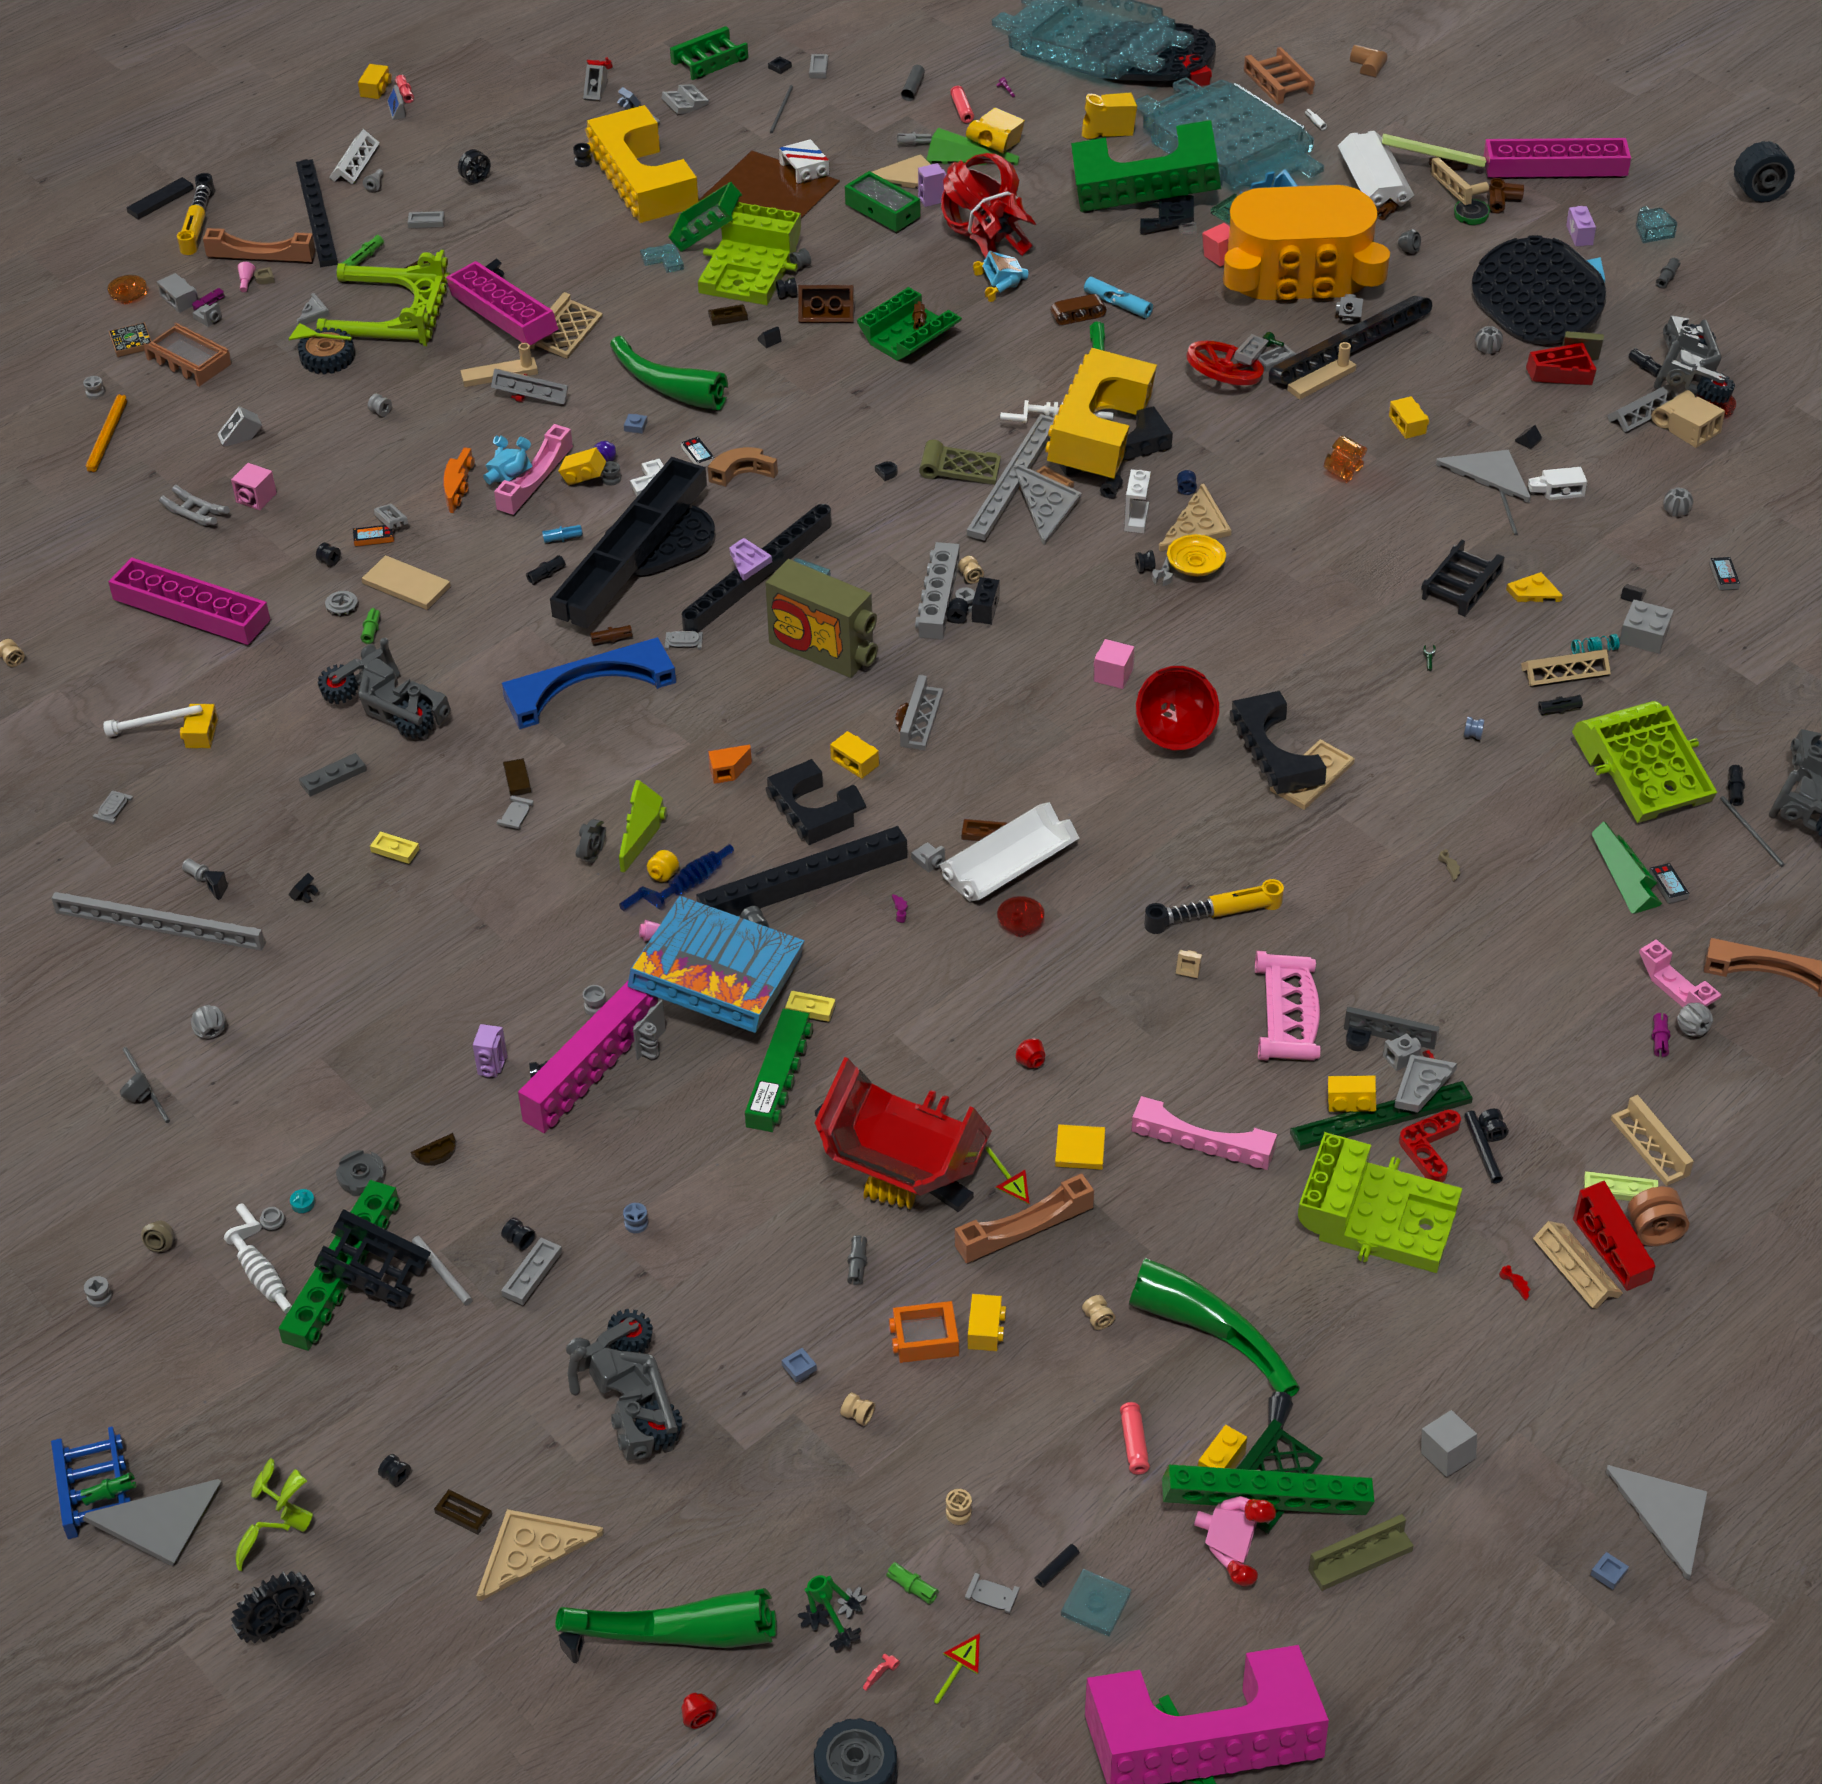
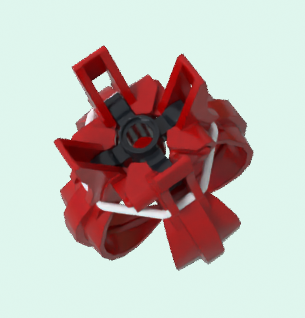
M992 153L975 155L965 163L962 160L958 163L953 162L947 168V174L943 179L944 191L941 197V209L948 226L954 232L963 236H970L971 239L975 240L979 244L985 258L989 251L996 252L995 241L999 243L1004 237L1023 256L1033 245L1021 230L1017 221L1022 220L1032 225H1036V223L1024 210L1022 198L1017 197L1020 180L1014 166L1005 158ZM978 164H996L1000 170L1001 183L987 174L968 168ZM958 205L971 210L968 222H962ZM1013 231L1021 238L1018 243L1011 234Z

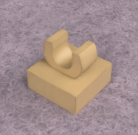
M1180 950L1176 974L1198 978L1202 954H1197L1196 951Z

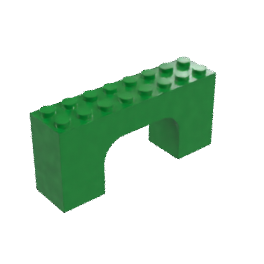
M1211 120L1176 126L1178 137L1177 149L1167 156L1126 163L1116 162L1109 157L1106 137L1071 143L1080 211L1097 210L1221 189Z

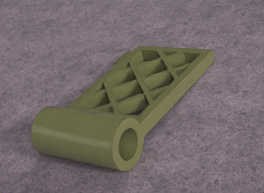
M929 440L924 447L919 473L927 479H933L939 475L995 485L1001 456L991 452L981 453L945 447L938 440ZM947 454L955 455L956 457L950 459ZM967 458H974L975 461L969 462ZM962 461L965 465L959 467L956 463ZM986 461H992L996 463L988 465ZM980 464L983 468L978 470L974 466ZM951 466L953 470H945L943 468ZM970 469L973 473L969 474L964 471ZM989 472L993 477H987L983 474Z

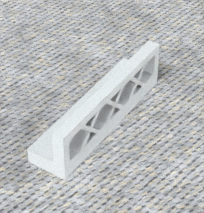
M363 129L353 140L329 178L335 182L342 176L349 183L353 184L380 142ZM365 139L368 140L373 146H367ZM359 150H364L365 156H361ZM353 160H357L359 166L354 165ZM345 169L351 170L353 177Z

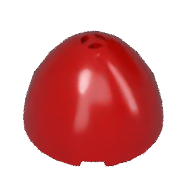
M1169 666L1153 673L1142 684L1135 703L1136 717L1142 732L1151 742L1170 750H1185L1200 744L1213 732L1220 713L1219 699L1215 688L1204 674L1186 666ZM1166 703V708L1162 710V705ZM1170 704L1173 705L1174 711L1170 709ZM1169 713L1171 716L1166 717L1163 714Z

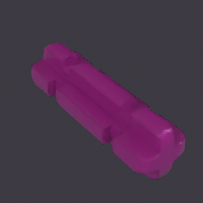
M217 288L192 303L193 310L196 311L205 304L210 306L217 302V299H222L225 296L224 291Z

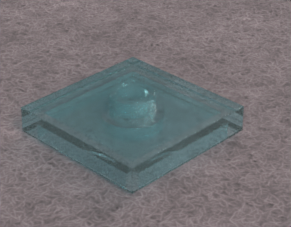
M1083 1569L1061 1610V1616L1110 1637L1131 1596L1132 1589Z

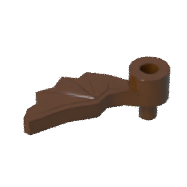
M909 703L900 705V709L897 710L895 720L899 732L901 731Z

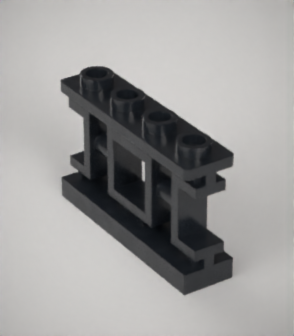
M343 1209L331 1232L341 1237L338 1246L334 1251L323 1245L314 1266L325 1274H331L341 1279L347 1285H353L362 1289L367 1295L376 1296L384 1300L388 1305L402 1309L412 1291L411 1288L402 1284L407 1272L410 1271L419 1276L431 1252ZM349 1235L362 1241L359 1248L346 1243ZM364 1249L385 1259L380 1272L358 1263ZM340 1252L353 1257L350 1265L337 1259ZM393 1257L406 1263L403 1270L390 1265ZM385 1273L398 1279L394 1287L381 1281Z

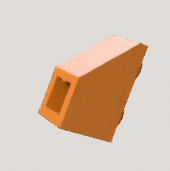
M750 745L708 751L709 766L714 784L735 781L752 763Z

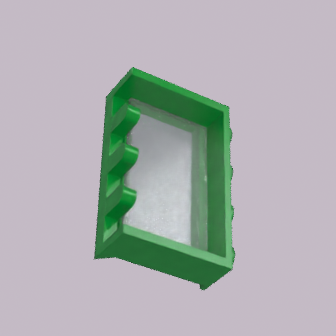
M729 182L679 214L668 238L682 252L733 220L732 213L739 197L742 196L741 192L732 182Z

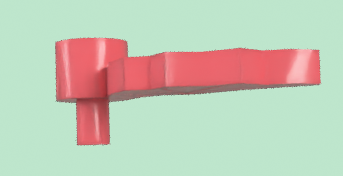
M883 1654L882 1658L886 1662L879 1664L872 1671L863 1689L867 1691L887 1669L895 1670L899 1666L900 1661L893 1655L889 1657L887 1654Z

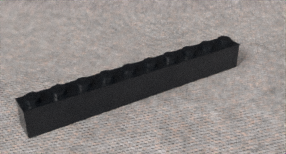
M899 826L696 894L697 902L735 916H740L747 907L757 906L763 908L908 858L907 839Z

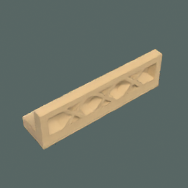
M1607 649L1521 663L1522 671H1527L1529 686L1611 674ZM1602 660L1604 671L1598 672L1591 665L1594 661ZM1581 663L1586 667L1582 674H1577L1571 670L1574 664ZM1556 666H1561L1566 670L1562 677H1557L1552 673ZM1541 669L1546 674L1542 680L1535 681L1533 670Z
M1638 1095L1630 1098L1627 1109L1611 1116L1612 1122L1666 1186L1690 1176L1694 1163L1693 1159ZM1629 1116L1635 1125L1624 1124L1621 1119ZM1635 1133L1645 1135L1649 1139L1648 1142L1639 1141L1635 1137ZM1649 1150L1660 1152L1663 1156L1662 1159L1652 1157L1649 1154ZM1663 1166L1674 1169L1676 1174L1668 1177L1663 1171Z
M1548 1221L1533 1238L1592 1308L1598 1309L1608 1297L1619 1298L1623 1294L1564 1224Z

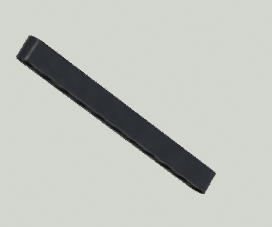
M1412 296L1274 365L1269 371V379L1275 383L1288 385L1338 360L1340 343H1349L1351 345V353L1428 314L1432 310V300L1427 297Z
M827 504L816 505L761 548L772 556V562L744 581L736 568L685 608L681 614L683 631L699 633L778 570L788 559H792L827 531L832 525L831 507Z

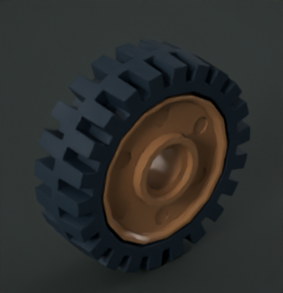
M327 327L323 328V331H320V329L315 330V332L321 334L351 337L346 331L341 329L335 331V328L331 327L330 330H327ZM312 336L300 339V343H298V352L302 366L306 370L308 369L309 372L315 371V374L320 372L322 374H327V372L333 374L334 370L340 372L341 368L346 369L347 365H351L352 361H354L353 340Z

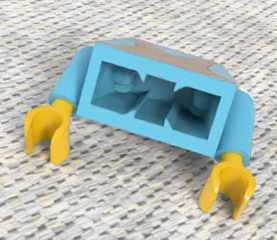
M989 251L983 263L976 261L973 264L976 276L982 275L985 270L991 285L996 286L995 288L988 287L985 290V297H988L989 302L996 300L997 292L1001 293L1009 287H1017L1020 279L1026 280L1028 278V269L1021 268L1016 258Z

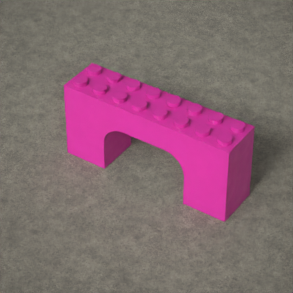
M1299 1645L1246 1653L1242 1691L1247 1705L1187 1716H1172L1157 1709L1150 1699L1141 1670L1087 1678L1085 1718L1106 1783L1164 1784L1324 1758L1329 1719Z

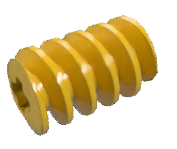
M869 1176L863 1195L864 1199L870 1195L871 1201H876L879 1197L881 1203H885L888 1199L890 1205H894L897 1202L901 1208L906 1204L909 1210L912 1209L916 1197L914 1193ZM910 1179L908 1183L914 1185L913 1179Z

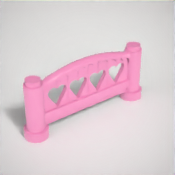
M1256 951L1255 973L1265 974L1268 1030V1037L1259 1038L1258 1060L1268 1061L1269 1058L1315 1061V1059L1320 1058V1045L1314 1043L1320 1021V1003L1316 985L1310 973L1315 972V959L1302 956L1267 954L1266 951ZM1292 976H1299L1301 978L1299 980L1301 987H1294L1283 980ZM1293 993L1301 994L1300 1001L1302 1004L1297 1005L1284 997ZM1300 1010L1303 1013L1300 1016L1303 1021L1297 1022L1285 1014ZM1297 1027L1302 1028L1303 1032L1301 1035L1304 1039H1296L1286 1032Z

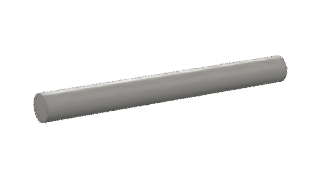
M420 1236L414 1237L412 1243L431 1252L427 1261L462 1303L469 1305L472 1302L470 1295Z

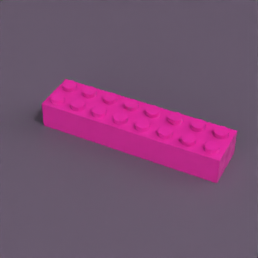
M1626 138L1486 139L1483 156L1486 158L1487 177L1492 178L1628 176L1631 162Z
M477 261L446 277L453 297L522 343L534 345L537 341L550 336L558 330L553 310Z
M132 557L108 581L113 600L247 645L270 621L268 606L265 601Z
M627 981L518 1091L523 1122L544 1134L550 1127L555 1126L558 1119L565 1112H568L580 1097L586 1094L588 1088L594 1082L599 1081L602 1074L615 1064L622 1053L629 1050L634 1042L633 1028L635 1024L641 1021L647 1015L649 1009L658 1003V997L628 987Z

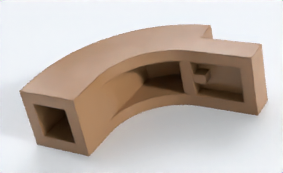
M752 447L726 451L717 456L708 466L709 482L725 487L735 476L742 473H757L771 478H775L778 474L777 459L763 455V449Z

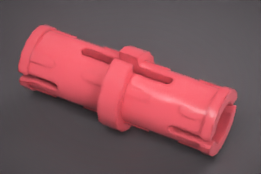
M398 75L395 82L399 87L400 94L405 103H411L414 99L411 86L407 83L404 75Z

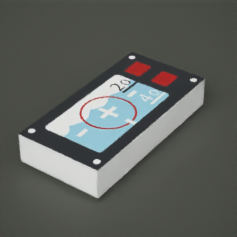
M699 437L681 442V448L694 464L706 467L715 459Z

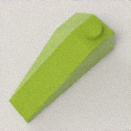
M640 780L635 781L630 799V804H632L631 814H627L626 833L623 834L619 854L620 871L624 873L660 829L662 820H665L667 816V807L663 805V798Z

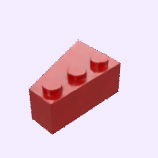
M1583 343L1530 352L1526 365L1532 381L1592 385L1597 370Z

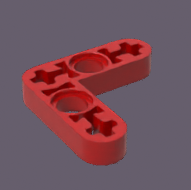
M1444 1110L1407 1126L1400 1132V1146L1427 1179L1442 1183L1446 1180L1448 1167L1430 1143L1459 1130L1461 1116L1454 1110ZM1432 1127L1436 1132L1427 1133L1424 1131V1128ZM1425 1152L1430 1157L1423 1159L1417 1156V1153Z

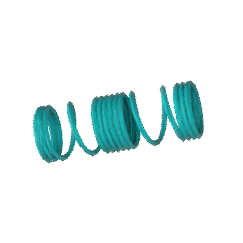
M1611 634L1609 638L1602 636L1608 641L1609 651L1611 648L1612 650L1619 649L1620 641L1617 634ZM1602 637L1585 638L1583 642L1579 639L1572 640V653H1580L1578 641L1582 645V653H1585L1583 643L1586 639L1588 640L1589 652L1602 650Z

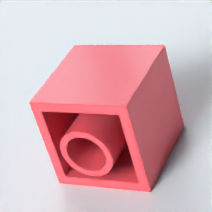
M1225 223L1202 233L1204 257L1219 266L1224 265L1225 254L1228 252L1230 226Z

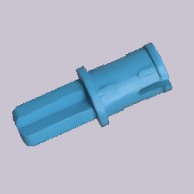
M581 525L564 528L560 526L558 529L542 531L544 543L559 540L564 542V539L583 535Z

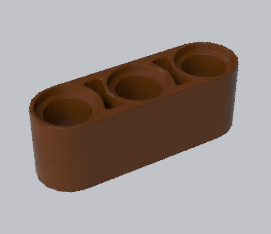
M1090 294L1057 301L1052 304L1050 310L1059 325H1067L1100 318L1106 313L1107 309L1099 295Z

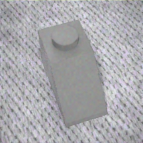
M587 65L583 99L601 100L606 88L608 73L604 66Z
M238 406L217 435L221 444L226 447L251 440L260 431L262 424L257 414Z

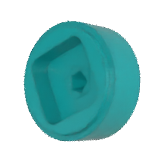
M307 1189L295 1191L290 1197L291 1208L297 1213L309 1212L315 1205L313 1193Z

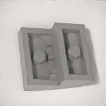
M693 84L678 85L677 91L662 92L661 97L677 114L689 113L709 103V100Z

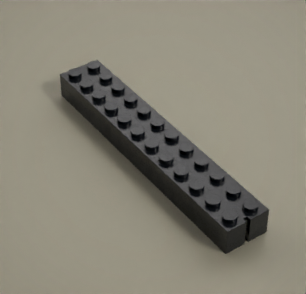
M671 456L550 598L552 617L566 622L571 620L572 624L587 629L707 486L706 467Z

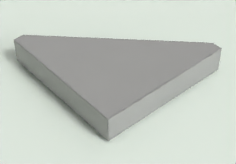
M315 293L311 294L312 297L304 306L300 318H297V325L299 323L304 325L319 318L329 316V310Z

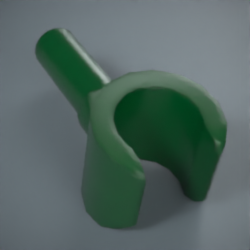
M1267 332L1262 337L1268 340L1267 347L1271 344L1284 346V342L1275 340V336L1271 332Z
M1426 645L1423 647V654L1427 659V671H1432V659L1436 652L1435 645H1433L1432 652L1426 651Z

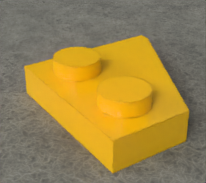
M1542 572L1508 583L1506 587L1508 593L1517 602H1543V598H1555V602L1562 601L1563 595Z

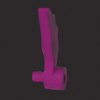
M1002 77L996 86L1002 85L1012 97H1015L1007 84L1008 82Z

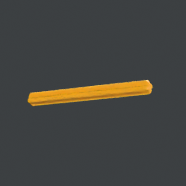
M124 394L116 396L86 463L88 472H95L99 466L127 403Z

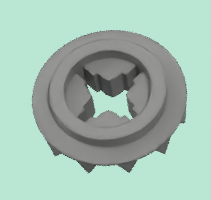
M338 591L327 597L325 606L332 615L336 613L339 616L343 613L348 615L349 611H355L358 601L356 595L352 592Z

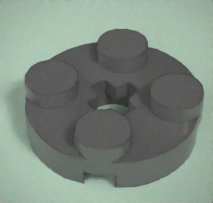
M592 819L587 825L583 824L579 831L581 840L580 845L576 849V857L581 858L582 861L593 863L598 858L595 855L597 850L602 851L606 837V827L602 826L604 824L603 821Z
M363 1150L351 1152L340 1160V1166L338 1170L336 1169L339 1185L352 1196H360L370 1180L384 1183L385 1180L383 1161L380 1156L373 1152L371 1154L364 1153ZM357 1170L365 1171L363 1174H357Z

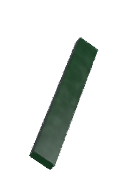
M1460 1081L1440 1087L1419 1112L1395 1108V1100L1377 1104L1376 1111H1352L1290 1128V1135L1298 1150L1301 1151L1319 1146L1325 1132L1348 1138L1472 1103L1473 1097L1464 1082Z

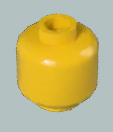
M668 850L658 851L647 863L649 875L658 882L668 881L679 869L677 857Z

